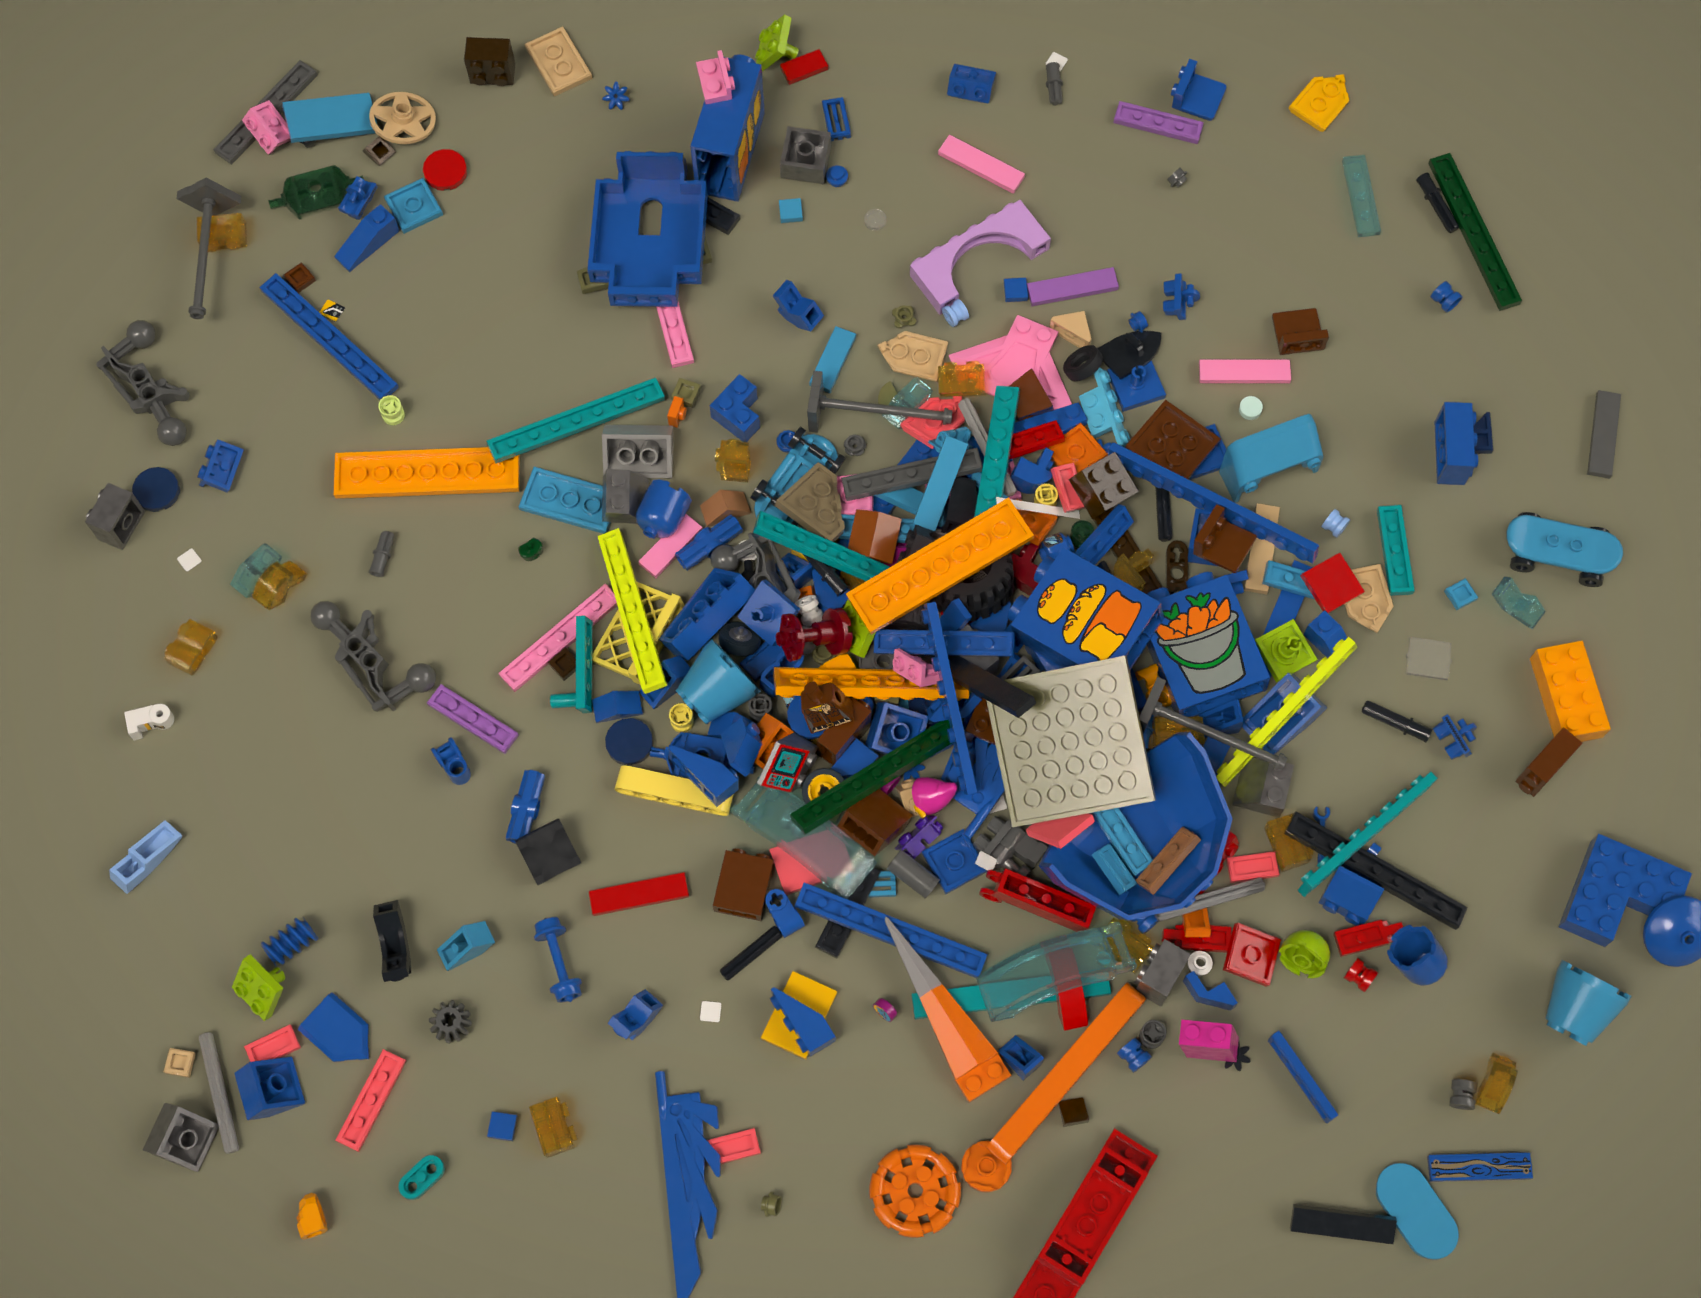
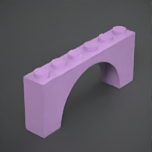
M1018 200L1015 203L1007 204L997 214H990L980 224L970 226L960 236H953L948 243L941 247H935L923 258L918 257L910 265V277L938 314L941 315L943 314V307L951 306L953 301L959 299V293L953 284L951 273L957 260L965 252L982 244L1001 243L1019 249L1032 260L1049 250L1051 238L1023 202Z

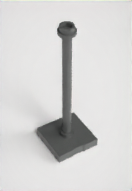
M207 177L177 191L176 198L203 213L194 302L188 310L190 317L193 319H203L206 314V309L202 306L211 219L213 216L241 204L242 197Z
M813 371L807 409L809 432H818L821 409L825 410V407L941 420L943 425L951 424L953 410H948V408H945L943 412L828 399L824 396L823 372Z
M1157 677L1139 717L1143 734L1151 715L1155 717L1160 715L1275 765L1273 770H1283L1288 759L1284 754L1280 753L1279 756H1276L1163 707L1162 703L1158 702L1166 680Z

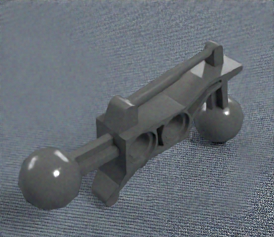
M137 320L128 326L127 337L109 351L104 346L101 347L105 356L96 365L114 384L113 386L127 401L134 413L149 412V414H154L159 423L157 435L162 443L169 446L179 445L185 440L187 434L185 424L178 418L171 417L165 406L175 401L188 400L190 395L186 388L172 386L164 378L154 382L144 363L132 366L118 362L135 347L147 348L155 341L154 327L145 320ZM111 364L119 378L132 384L139 396L138 399L134 400L120 382H117L106 369L107 366Z
M750 532L748 533L749 539L735 547L724 544L717 546L712 551L710 560L713 568L732 572L738 567L740 559L755 552L757 556L756 572L749 580L752 587L756 590L760 582L768 578L769 582L794 604L798 600L801 592L795 588L773 541ZM774 556L777 560L778 568L783 576V579L788 587V590L786 589V587L784 586V584L782 583V581L776 573ZM806 625L802 626V628H811ZM813 642L805 643L802 655L813 652L817 646Z
M320 601L313 606L310 615L311 622L318 629L330 630L341 641L335 659L342 665L357 688H360L374 711L378 712L386 706L395 711L396 708L393 704L413 691L420 693L430 691L435 685L436 674L434 669L430 665L418 663L412 665L407 671L406 680L385 693L383 690V673L389 664L373 648L379 642V638L374 632V615L372 612L365 610L362 613L361 622L351 632L340 621V611L337 605L329 601ZM356 643H361V647L357 651H352V647ZM350 658L366 672L370 688L380 698L377 702L370 696L363 686V682L348 663ZM371 659H377L374 666L367 667Z

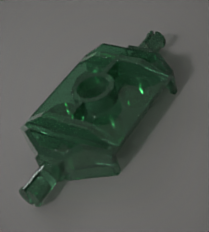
M336 165L287 177L284 182L283 193L280 194L281 197L268 200L271 209L287 206L300 220L301 214L341 204L347 194L346 189L348 185H352L355 178L350 179ZM314 185L321 186L316 192L310 191V188Z

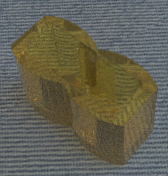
M189 619L179 627L177 639L167 645L164 658L168 664L192 676L215 644L217 635L213 630Z

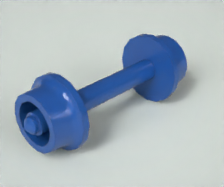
M558 917L544 918V920L534 925L536 930L534 939L538 942L547 940L559 979V983L553 985L550 988V992L555 994L556 1000L559 1003L572 1002V1000L582 995L580 989L582 980L580 978H568L556 938L564 934L566 928L561 926Z

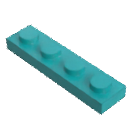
M1402 505L1378 506L1377 516L1390 596L1411 595L1415 590Z

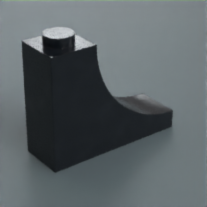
M960 476L955 478L946 501L942 533L947 534L974 518L978 499L975 480Z

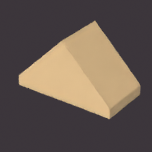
M1085 311L1052 317L1050 328L1059 331L1058 336L1078 348L1091 344V335Z

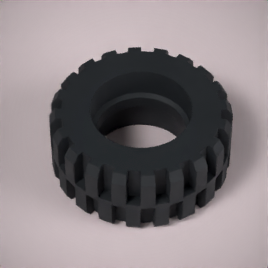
M1008 553L983 568L982 570L988 573L983 579L974 583H958L929 601L931 603L936 602L938 611H943L944 613L950 603L959 598L972 616L969 621H976V618L980 617L982 619L988 618L991 613L996 614L1001 610V605L1005 606L1009 602V597L1014 592L1015 579L1011 554Z

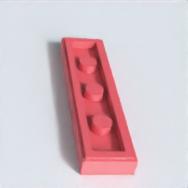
M384 1049L382 1050L335 1141L357 1152L360 1151L406 1063L405 1059Z

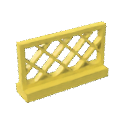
M637 582L638 589L644 591L647 598L642 600L643 605L649 603L652 611L647 613L646 616L647 619L654 618L655 623L650 629L659 655L664 646L659 638L685 604L678 595L673 593L668 595ZM659 599L667 601L663 608L654 610L653 601ZM618 609L592 654V662L631 678L634 683L641 685ZM623 629L625 637L612 642V633ZM627 642L629 651L616 655L614 647ZM611 648L614 657L607 660L599 658L602 651ZM631 657L633 662L629 669L621 668L619 661Z

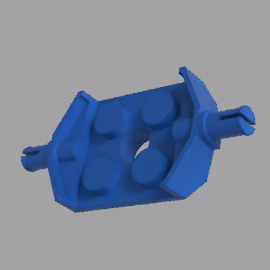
M680 732L669 745V747L673 745L695 754L706 753L709 759L723 763L727 769L732 768L736 773L738 772L730 766L723 741L720 738ZM651 747L650 757L666 760L671 775L689 779L669 759V747L665 749ZM753 764L750 770L751 774H754L755 764Z

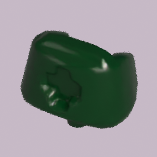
M532 538L519 546L518 551L525 561H533L542 554L543 545L540 540Z

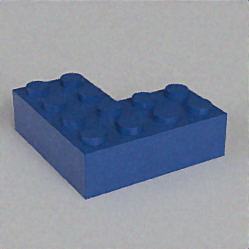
M1598 834L1590 841L1558 927L1606 947L1614 940L1626 906L1649 916L1653 909L1663 901L1676 896H1684L1692 873Z

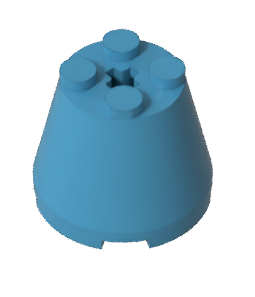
M712 639L704 646L675 690L691 710H695L705 724L751 700L761 692L734 660Z
M1561 960L1556 971L1545 1019L1549 1020L1547 1023L1549 1027L1562 1034L1567 1030L1571 1032L1570 1038L1587 1046L1588 1042L1593 1043L1628 1005L1632 996L1622 991L1618 995V988L1577 967L1570 970L1572 964Z

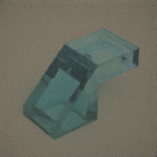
M915 377L893 397L889 405L918 409L928 400L933 390L919 378ZM882 414L885 419L898 429H902L900 424L908 418L905 416Z
M266 543L262 544L238 567L230 585L244 597H252L261 579L272 576L275 573L282 556Z
M1504 576L1492 592L1501 609L1528 628L1533 629L1546 612L1538 598L1521 593L1511 577Z

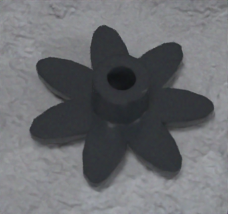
M1238 1042L1237 1062L1226 1061L1225 1069H1228L1234 1063L1235 1068L1241 1071V1062L1250 1063L1251 1060L1244 1055L1249 1051V1047L1240 1048V1042Z

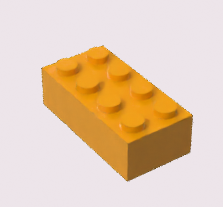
M1583 640L1537 649L1531 656L1530 661L1553 736L1555 737L1564 727L1581 742L1603 738L1611 728Z

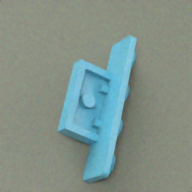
M1099 367L1094 373L1098 387L1079 396L1083 411L1087 417V424L1094 438L1113 430L1117 444L1125 448L1131 438L1127 430L1124 429L1122 423L1124 422V417L1115 403L1117 402V396L1110 388L1109 382H1111V378L1106 370Z

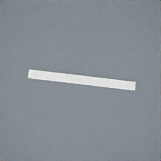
M996 497L997 504L1007 498ZM1010 499L1016 509L1080 519L1079 510L1064 513L1063 507Z

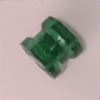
M1079 520L1072 525L1070 539L1075 547L1079 548L1094 532V527L1090 522Z

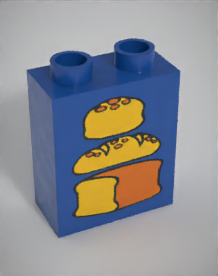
M734 55L732 58H728L730 71H727L728 77L733 76L735 90H731L732 99L707 105L704 100L690 146L694 180L706 181L709 196L737 202L741 195L765 114L762 65L756 64L752 58L745 55Z
M1064 547L1055 559L1047 556L1042 560L1034 575V581L1038 585L1029 598L1020 595L1014 601L1008 613V619L1012 621L1011 627L1015 633L1016 640L1063 668L1127 655L1130 670L1164 620L1161 602Z

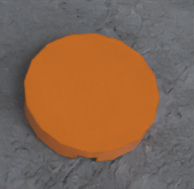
M980 1141L966 1150L962 1159L961 1172L964 1180L971 1188L979 1192L991 1193L999 1190L1007 1183L1011 1174L1012 1162L1010 1159L1007 1164H1004L986 1148L990 1141Z

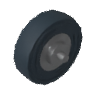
M730 622L723 625L718 636L720 647L727 653L735 656L752 655L757 652L761 643V637L744 622Z

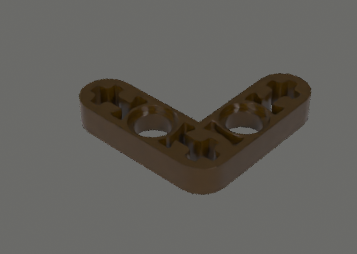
M1179 540L1172 541L1166 550V588H1168L1170 595L1174 594V591L1180 592L1188 589L1186 585L1188 580V549L1186 544ZM1174 548H1178L1179 552H1182L1179 555L1178 562H1174ZM1180 569L1183 572V577L1174 579L1170 571Z

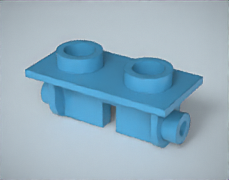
M967 427L941 431L936 439L929 440L928 443L934 446L935 450L939 453L946 436L968 444L971 431ZM968 444L966 450L972 449V446Z

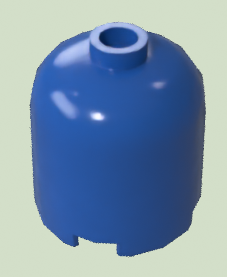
M653 480L648 486L636 512L637 524L643 530L644 535L652 539L672 536L681 524L692 502L690 496L683 489L679 488L677 491L669 487L670 482Z
M1407 925L1399 929L1391 937L1393 942L1390 950H1387L1389 959L1410 982L1420 986L1431 985L1443 977L1448 966V959L1443 947L1427 927Z

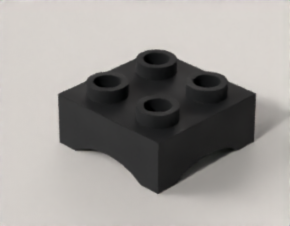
M915 525L913 530H909L905 539L906 551L900 552L897 563L934 542L935 540L932 538L933 531Z
M559 819L514 840L537 885L581 864Z

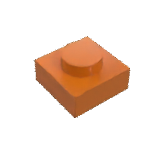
M674 396L667 415L669 426L678 428L680 420L683 421L685 419L687 408L684 407L683 398Z

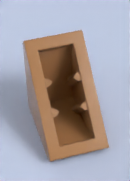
M720 489L700 505L707 527L718 524L730 514L735 518L751 514L745 494L740 491Z

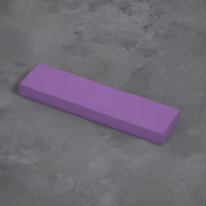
M1119 101L1113 123L1198 144L1204 122Z
M1114 267L1027 283L1031 307L1117 291L1119 288Z
M440 684L427 702L428 706L506 754L519 736L516 731Z

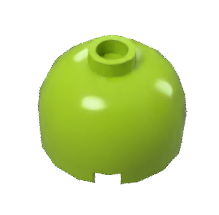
M1298 930L1291 933L1279 949L1281 953L1280 961L1288 970L1296 975H1300L1301 971L1304 974H1309L1307 978L1312 979L1318 978L1325 973L1330 959L1328 943L1318 933L1309 930Z

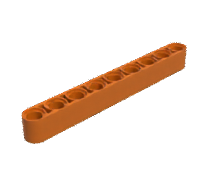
M1127 982L995 1135L986 1148L1004 1164H1007L1147 998Z

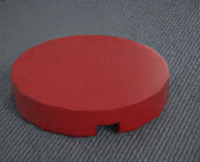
M441 149L427 157L423 164V173L426 182L432 188L441 191L449 188L452 190L464 182L467 176V166L464 158L458 152L451 149Z

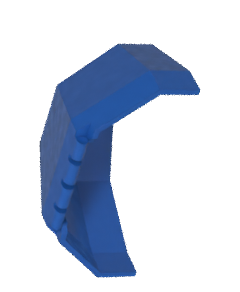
M1178 732L1146 752L1156 801L1119 808L1152 859L1160 853L1182 826L1201 839L1157 892L1152 895L1136 884L1119 896L1092 856L1094 852L1107 844H1110L1115 850L1095 818V822L1063 848L1060 849L1049 845L1039 867L1055 885L1123 920H1133L1182 909L1183 907L1187 908L1196 900L1195 896L1200 891H1204L1212 885V879L1219 870L1233 818L1206 750L1190 732ZM1143 871L1133 876V878L1136 880Z

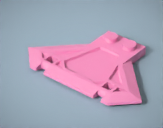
M1017 315L1008 335L949 355L960 383L967 385L969 380L977 382L975 389L994 397L996 386H1009L1032 368L1050 399L1054 410L1072 404L1050 355L1059 331ZM974 370H980L982 371V373L979 374L977 372H974Z

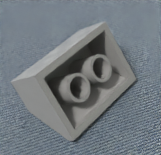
M605 425L602 432L603 476L606 469L630 470L645 478H672L673 426Z

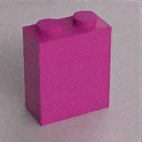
M1181 1019L1179 1046L1187 1058L1237 1062L1239 1037L1232 1024Z

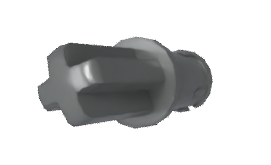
M1050 62L1046 65V87L1049 91V102L1056 106L1062 103L1061 86L1063 81L1060 79L1059 63Z
M382 532L377 548L373 550L374 557L369 573L373 576L383 577L387 560L391 558L390 550L395 537L392 532Z

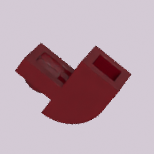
M1031 542L1029 546L1025 544L1019 556L1014 553L1012 555L1014 586L1029 596L1038 585L1034 581V575L1038 566L1033 564L1039 553L1038 549H1040L1041 543L1039 546Z

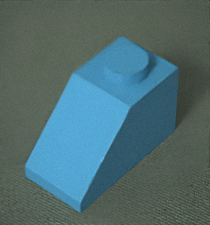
M482 921L463 925L437 951L446 970L449 971L483 954L495 943V940L486 922Z

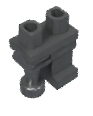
M996 816L987 825V829L996 835L992 841L983 834H980L973 843L978 852L983 851L997 859L994 868H1006L1025 877L1030 874V868L1034 869L1048 849L1045 844L1029 837L1018 826L1012 827L1009 819L1007 822H1004ZM1014 855L1026 865L1019 867L1011 858Z

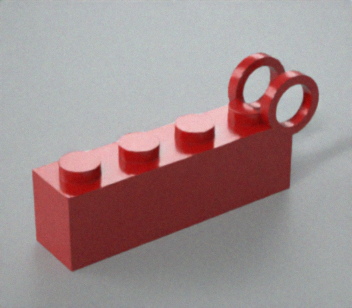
M1006 868L1002 873L993 870L987 871L986 877L997 883L995 890L981 888L979 895L996 903L1004 901L1081 934L1089 928L1096 906Z

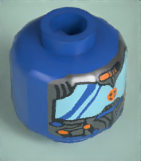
M1056 533L1044 538L1041 542L1042 548L1038 549L1042 560L1047 556L1055 559L1063 547L1075 553L1070 537L1062 533Z

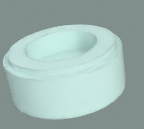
M1254 396L1245 397L1239 406L1240 415L1247 420L1257 419L1263 409L1262 402Z

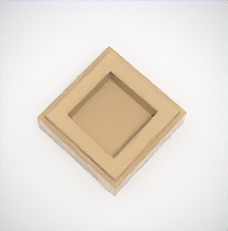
M170 1048L163 1072L165 1074L190 1078L196 1053Z

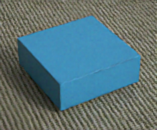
M801 198L779 200L781 223L803 221Z
M1466 578L1446 588L1444 591L1456 610L1478 599Z

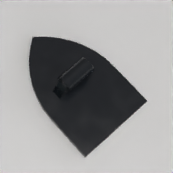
M1135 331L1114 338L1098 347L1103 356V363L1120 380L1131 374L1134 367L1137 369L1139 365L1145 366L1155 357L1161 344V332Z

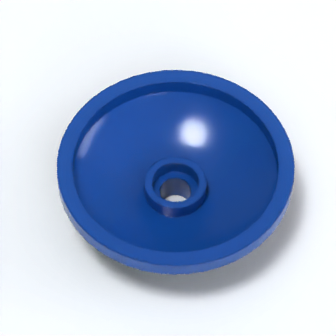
M1691 896L1672 897L1660 903L1649 914L1644 925L1643 940L1647 951L1655 960L1667 966L1680 967L1692 964L1701 958V900Z

